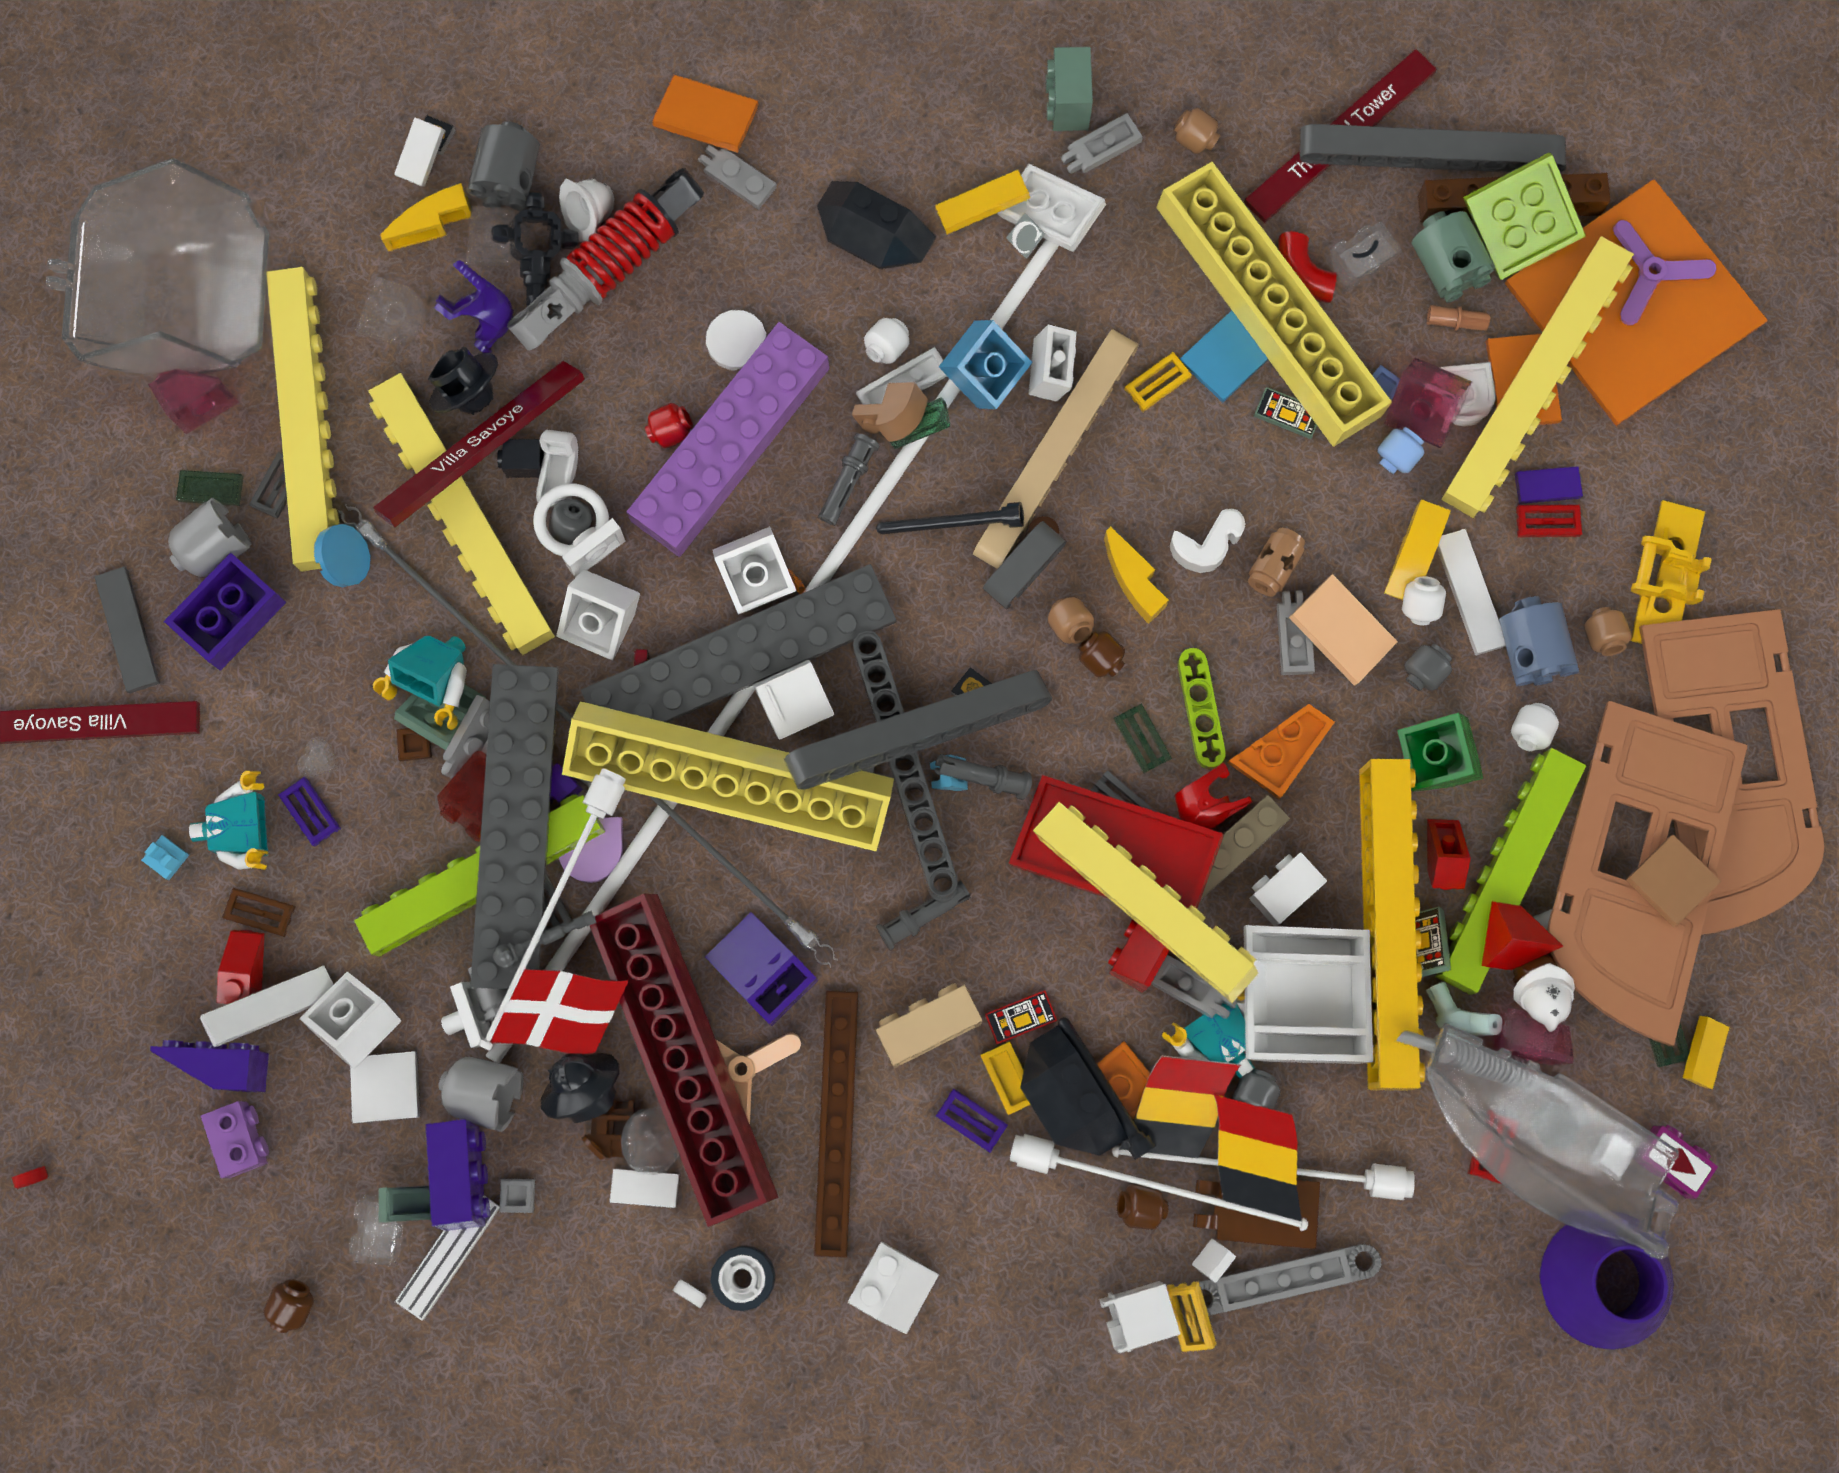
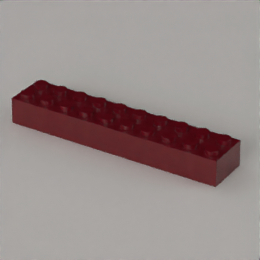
M641 894L594 916L596 923L590 925L611 981L629 980L619 1002L707 1226L711 1227L779 1198L658 894Z

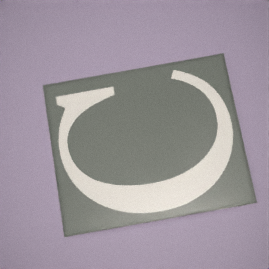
M1024 213L1006 238L1027 259L1043 238L1045 232Z

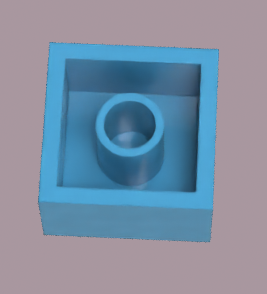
M976 320L943 360L939 368L977 408L997 409L1033 362L994 320Z

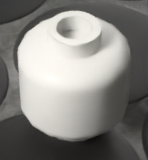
M895 318L880 319L864 337L866 353L869 358L875 362L885 364L895 362L909 346V331L907 327Z
M1427 576L1415 578V581H1411L1405 587L1402 604L1403 613L1411 619L1412 623L1417 625H1428L1430 622L1438 620L1443 614L1446 590L1435 578Z
M1533 703L1525 705L1519 710L1512 725L1511 734L1522 749L1526 751L1543 750L1550 746L1558 729L1559 721L1553 709L1545 704Z

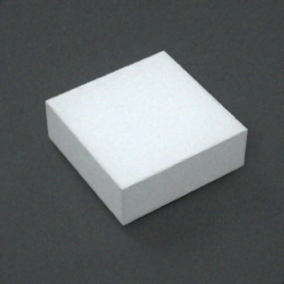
M1211 1239L1192 1265L1216 1283L1236 1256L1217 1241Z

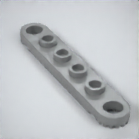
M1358 1244L1221 1276L1216 1283L1209 1279L1200 1281L1199 1284L1201 1289L1208 1290L1212 1296V1302L1207 1307L1208 1315H1214L1371 1278L1379 1272L1381 1258L1379 1252L1374 1247ZM1365 1251L1372 1257V1265L1367 1271H1360L1355 1266L1354 1260L1358 1253Z

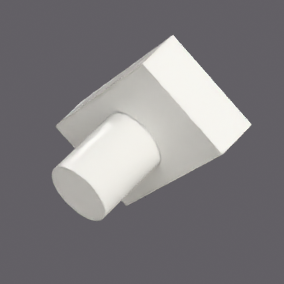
M460 982L450 987L458 1011L442 1017V1027L448 1035L464 1029L470 1047L481 1048L478 1044L481 1039L485 1040L491 1025L490 1022H485L483 1016L485 1013L481 1011L474 988H470L471 982Z

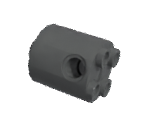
M506 121L502 122L501 125L491 124L482 127L467 192L483 200V206L486 208L500 210L501 205H506L518 211L525 209L526 197L530 193L540 149L539 141L524 127L514 122Z

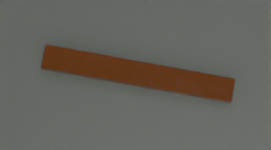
M826 991L814 1256H848L859 992Z

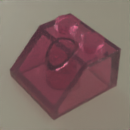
M1414 358L1402 373L1384 424L1401 430L1407 427L1424 442L1441 449L1464 405L1472 381Z
M175 368L172 371L159 374L155 381L148 384L165 414L185 434L239 403L233 393L215 376Z
M1508 1008L1507 1013L1498 1014L1502 1017V1030L1500 1034L1493 1035L1491 1049L1554 1067L1573 1064L1574 1055L1570 1026L1558 1024L1554 1031L1549 1032L1544 1024L1527 1017L1528 1012Z

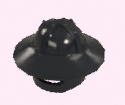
M464 346L458 350H449L442 355L428 377V380L436 387L429 400L430 408L436 413L450 412L457 408L461 412L474 415L481 412L486 406H489L491 400L494 399L491 379L498 367L497 357L491 353H481L473 356Z
M568 1053L563 1055L548 1070L550 1083L546 1086L541 1096V1109L547 1117L554 1119L570 1117L574 1123H581L606 1113L613 1106L616 1093L613 1086L620 1074L619 1062L613 1055L597 1053L586 1056L584 1054Z

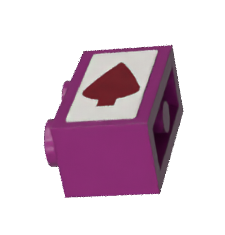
M1670 1125L1665 1127L1653 1126L1632 1159L1684 1198L1697 1199L1718 1166L1710 1161L1711 1155L1704 1149L1696 1145L1691 1147L1682 1140L1683 1134Z

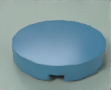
M345 524L330 526L319 533L314 545V557L316 564L320 563L322 569L320 573L332 585L342 588L359 584L367 576L370 568L368 545L361 533L352 526Z

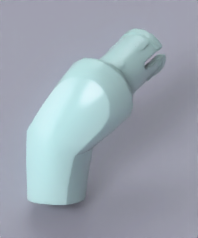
M1446 982L1436 984L1426 990L1438 1015L1435 1023L1441 1030L1467 1036H1492L1500 1034L1502 1030V1017L1500 1015L1469 1012L1457 1008Z

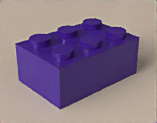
M230 553L164 622L205 660L221 671L283 607L286 601Z
M466 1119L426 1124L431 1226L444 1231L486 1226L485 1218L490 1217V1203L488 1197L483 1198V1184L488 1183L487 1166L482 1164L481 1151L486 1150L484 1131H479L477 1125Z

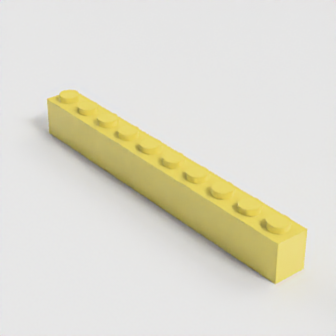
M1602 236L1599 238L1443 495L1442 501L1472 518L1476 516L1479 510L1483 513L1486 512L1494 499V496L1490 495L1494 485L1501 487L1510 472L1505 469L1509 460L1512 459L1516 462L1525 447L1524 444L1520 443L1525 434L1531 436L1541 419L1536 417L1541 408L1547 410L1555 398L1556 393L1552 392V389L1556 382L1561 385L1563 384L1572 369L1567 364L1572 357L1578 359L1587 344L1582 340L1587 331L1593 334L1602 320V317L1597 314L1602 306L1608 309L1618 293L1613 290L1617 281L1623 283L1633 267L1628 265L1634 255L1633 253Z
M304 267L267 271L266 273L293 564L300 571L321 569L320 563L316 564L314 557L316 539L324 529L339 525V516L336 508L332 507V498L336 497V486L334 480L330 479L329 468H333L334 462L330 449L327 450L326 439L331 438V431L328 421H324L323 410H328L326 393L321 391V381H325V370L323 364L319 363L318 353L323 351L320 335L316 334L315 324L320 323V316L317 306H313L312 297L317 295V286L314 277H310Z
M401 373L368 391L374 400L369 405L378 420L384 418L388 424L384 431L393 445L398 443L403 450L398 455L407 470L413 468L417 474L447 451ZM461 476L431 499L432 503L428 504V507L436 521L440 519L444 521L447 528L442 531L450 545L453 547L457 544L462 552L457 557L465 571L469 572L472 570L477 580L472 582L481 598L488 597L492 606L487 608L496 624L503 623L507 632L502 635L511 650L517 648L523 656L555 636Z

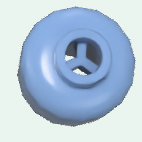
M1404 427L1402 430L1393 429L1378 446V454L1383 458L1379 464L1392 474L1397 470L1402 473H1409L1424 455V448L1421 446L1424 441L1407 427Z

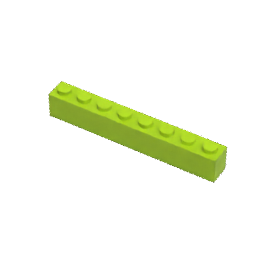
M1553 748L1544 752L1543 755L1537 754L1530 767V770L1534 772L1530 782L1525 781L1518 791L1517 798L1521 801L1517 809H1511L1504 820L1503 826L1507 827L1503 838L1497 837L1491 847L1490 854L1494 857L1490 865H1484L1477 876L1476 882L1480 883L1476 894L1471 893L1463 905L1462 910L1467 913L1462 923L1457 921L1450 932L1449 939L1453 940L1449 948L1451 970L1437 973L1436 978L1469 995L1478 993L1490 968L1482 966L1491 903L1493 901L1520 906L1585 770V764Z
M577 794L569 796L560 802L561 807L550 812L546 865L576 848L591 816L590 813L586 812L588 805L582 803L585 798L584 795L579 797ZM598 817L585 843L606 832ZM480 846L475 849L476 854L467 859L459 857L448 863L447 870L439 874L433 872L418 880L419 885L410 890L404 888L390 895L391 900L381 906L374 904L361 912L362 916L354 920L371 955L380 957L474 906L477 899Z

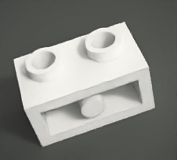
M1048 324L1034 338L1033 363L1031 364L1028 395L1057 402L1071 390L1076 354L1075 331Z
M1301 852L1295 858L1288 854L1275 866L1279 871L1271 879L1265 875L1251 887L1255 893L1249 899L1273 926H1278L1327 882Z

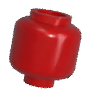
M668 403L649 413L648 425L645 426V431L652 443L657 442L663 448H670L683 442L690 433V429L693 428V422L684 406L679 407L675 403Z

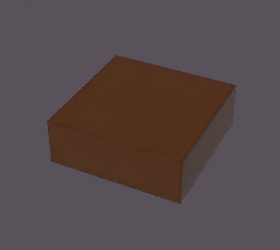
M409 728L396 729L398 760L400 762L432 758L431 741Z

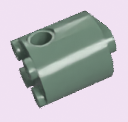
M1442 211L1430 216L1423 222L1424 229L1413 238L1411 243L1440 298H1445L1446 302L1450 303L1463 295V290L1472 286L1474 289H1478L1491 281L1489 274L1493 272L1495 265L1466 212L1460 211L1446 216L1445 212Z

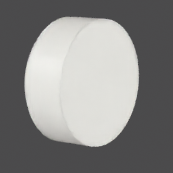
M683 1280L678 1281L672 1290L699 1308L702 1307L707 1299L705 1294Z

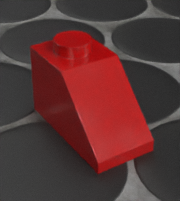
M1427 819V871L1432 888L1443 890L1465 889L1471 857L1460 821Z
M232 930L230 932L218 969L216 1003L230 1004L262 991L265 933Z

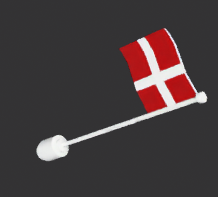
M602 768L599 775H595L582 802L588 805L586 812L590 813L591 816L485 1040L481 1039L478 1044L479 1046L491 1050L492 1043L528 1044L571 1054H590L596 1052L629 980H598L563 971L526 969V966L597 817L604 819L606 814L613 816L625 790L623 785L626 779L604 768Z

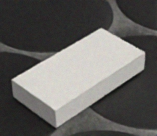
M414 117L394 175L425 187L445 130Z
M613 1169L610 1203L677 1208L680 1174Z

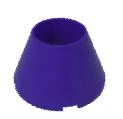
M1610 1213L1589 1214L1567 1223L1549 1242L1540 1267V1284L1546 1302L1545 1305L1552 1318L1572 1338L1592 1347L1621 1349L1642 1342L1659 1328L1666 1318L1672 1303L1674 1289L1673 1273L1665 1250L1648 1229L1636 1221L1621 1215ZM1616 1251H1621L1631 1259L1637 1269L1639 1290L1635 1300L1627 1309L1620 1313L1612 1314L1600 1301L1596 1289V1275L1605 1258Z

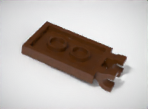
M1220 1177L1219 1182L1196 1180L1195 1193L1215 1195V1198L1223 1200ZM1297 1180L1296 1185L1301 1218H1305L1308 1221V1227L1304 1231H1300V1227L1218 1205H1214V1215L1194 1214L1193 1227L1216 1229V1240L1316 1249L1320 1182Z

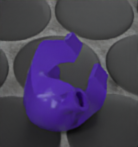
M458 260L453 263L454 267L476 287L477 291L460 298L455 303H452L440 294L436 298L437 303L434 308L448 320L465 315L478 319L480 324L475 332L477 340L474 345L482 353H491V347L497 339L503 337L508 332L509 328L507 325L513 318L514 309H512L511 303L504 293L478 275L472 268H469L463 261Z

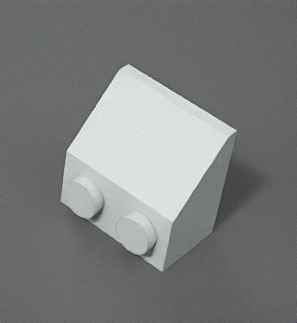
M771 527L713 549L715 561L738 615L796 591Z
M583 569L567 587L556 637L613 661L635 616L640 593Z
M346 972L299 1018L353 1069L401 1022L382 998L349 972Z
M881 1241L848 1303L873 1318L907 1334L939 1274Z

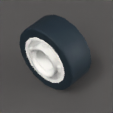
M739 1246L727 1250L718 1257L712 1268L710 1282L713 1294L722 1305L731 1310L747 1311L757 1308L768 1299L774 1288L775 1272L772 1262L764 1252L755 1247ZM746 1269L750 1272L752 1276L750 1286L743 1288L735 1283L734 1276L737 1270Z

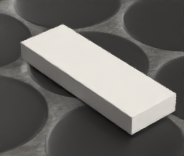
M933 347L858 390L856 395L862 404H882L888 383L915 382L923 391L947 377L939 368L943 359L937 349Z

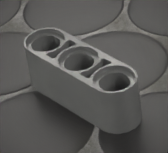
M1041 521L987 580L983 589L1000 605L1008 609L1011 606L1010 602L1015 597L1019 598L1059 554L1067 541L1048 524Z

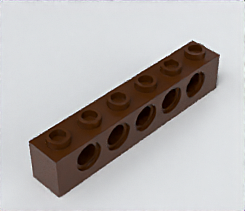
M1608 173L1561 174L1577 216H1600L1611 201ZM1501 177L1425 180L1418 193L1420 223L1442 211L1445 212L1446 216L1463 211L1473 221L1463 197Z

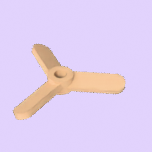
M787 1033L746 1056L739 1055L717 1041L749 1124L752 1078L761 1070L797 1052L801 1046V1040L797 1034ZM740 1063H745L747 1066V1072L744 1075H740L737 1072V1066Z

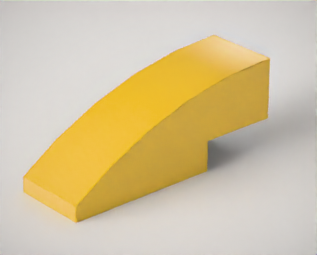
M462 183L442 189L422 199L397 217L380 234L388 252L447 236L444 224L473 217Z
M1422 499L1414 510L1407 533L1403 538L1384 594L1403 600L1406 585L1411 581H1415L1417 577L1426 576L1451 510Z
M1110 526L1106 530L1104 541L1112 570L1125 596L1134 609L1149 624L1166 608L1169 600L1149 581L1153 577L1155 569Z

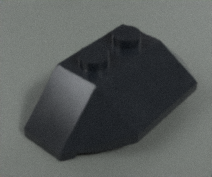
M832 181L817 205L827 241L878 269L921 263L936 239V236L910 209L859 182Z
M1058 1025L1030 1042L1020 1089L1054 1144L1101 1156L1126 1140L1128 1137L1113 1108L1080 1055Z

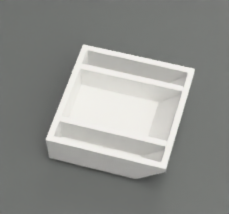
M1245 925L1244 949L1256 959L1253 964L1259 973L1245 988L1246 1059L1264 1062L1343 1064L1373 1062L1370 930Z

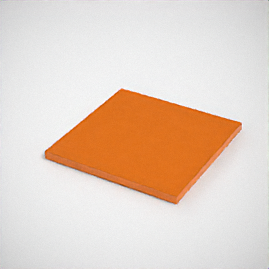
M1655 179L1583 227L1586 237L1523 268L1505 282L1508 289L1543 332L1599 238L1602 236L1624 248L1613 231L1614 226L1620 220H1625L1632 225L1654 257H1659L1664 261L1711 260L1715 263L1716 272L1710 278L1662 280L1657 284L1639 321L1633 325H1626L1621 321L1620 313L1639 278L1640 270L1632 258L1629 261L1628 265L1633 267L1623 283L1617 281L1613 290L1618 292L1608 309L1602 306L1597 314L1602 317V320L1593 334L1588 331L1582 340L1587 344L1578 359L1572 357L1568 363L1569 367L1572 368L1573 372L1616 426L1768 321ZM1649 268L1652 274H1657L1655 269Z

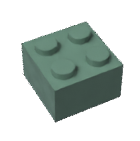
M1056 47L1053 52V60H1047L1045 81L1046 93H1048L1046 106L1047 121H1052L1053 131L1089 130L1093 104L1091 47Z

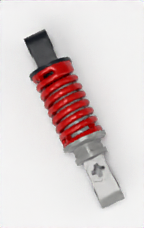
M681 168L674 172L652 195L643 189L637 190L632 202L625 203L623 210L615 212L614 218L606 220V224L600 226L597 229V233L591 234L588 241H583L580 244V248L574 249L567 257H563L560 260V265L564 270L562 274L550 279L549 283L551 286L524 310L516 314L507 325L528 351L538 347L573 312L579 314L583 310V305L588 301L600 305L607 297V292L615 290L617 287L613 278L620 283L625 281V274L631 275L634 272L633 266L640 267L643 263L642 258L649 259L651 257L650 250L653 252L659 250L658 241L665 244L672 237L679 234L674 221L688 208L695 205L704 195L703 190L687 169ZM549 304H552V305H553V306L551 307V309H552V311H553V314H552V315H549V314H548L550 310H549V308H548L547 306H548Z

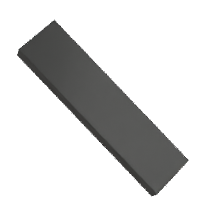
M121 567L94 576L126 692L133 693L160 684L128 569Z

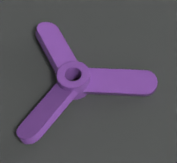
M1620 220L1613 228L1614 234L1624 248L1634 254L1632 259L1640 269L1639 278L1620 313L1621 321L1626 325H1633L1639 321L1657 284L1662 280L1704 279L1712 277L1716 272V265L1711 260L1664 261L1659 257H1654L1632 225L1625 220ZM1649 268L1655 269L1657 274H1652Z

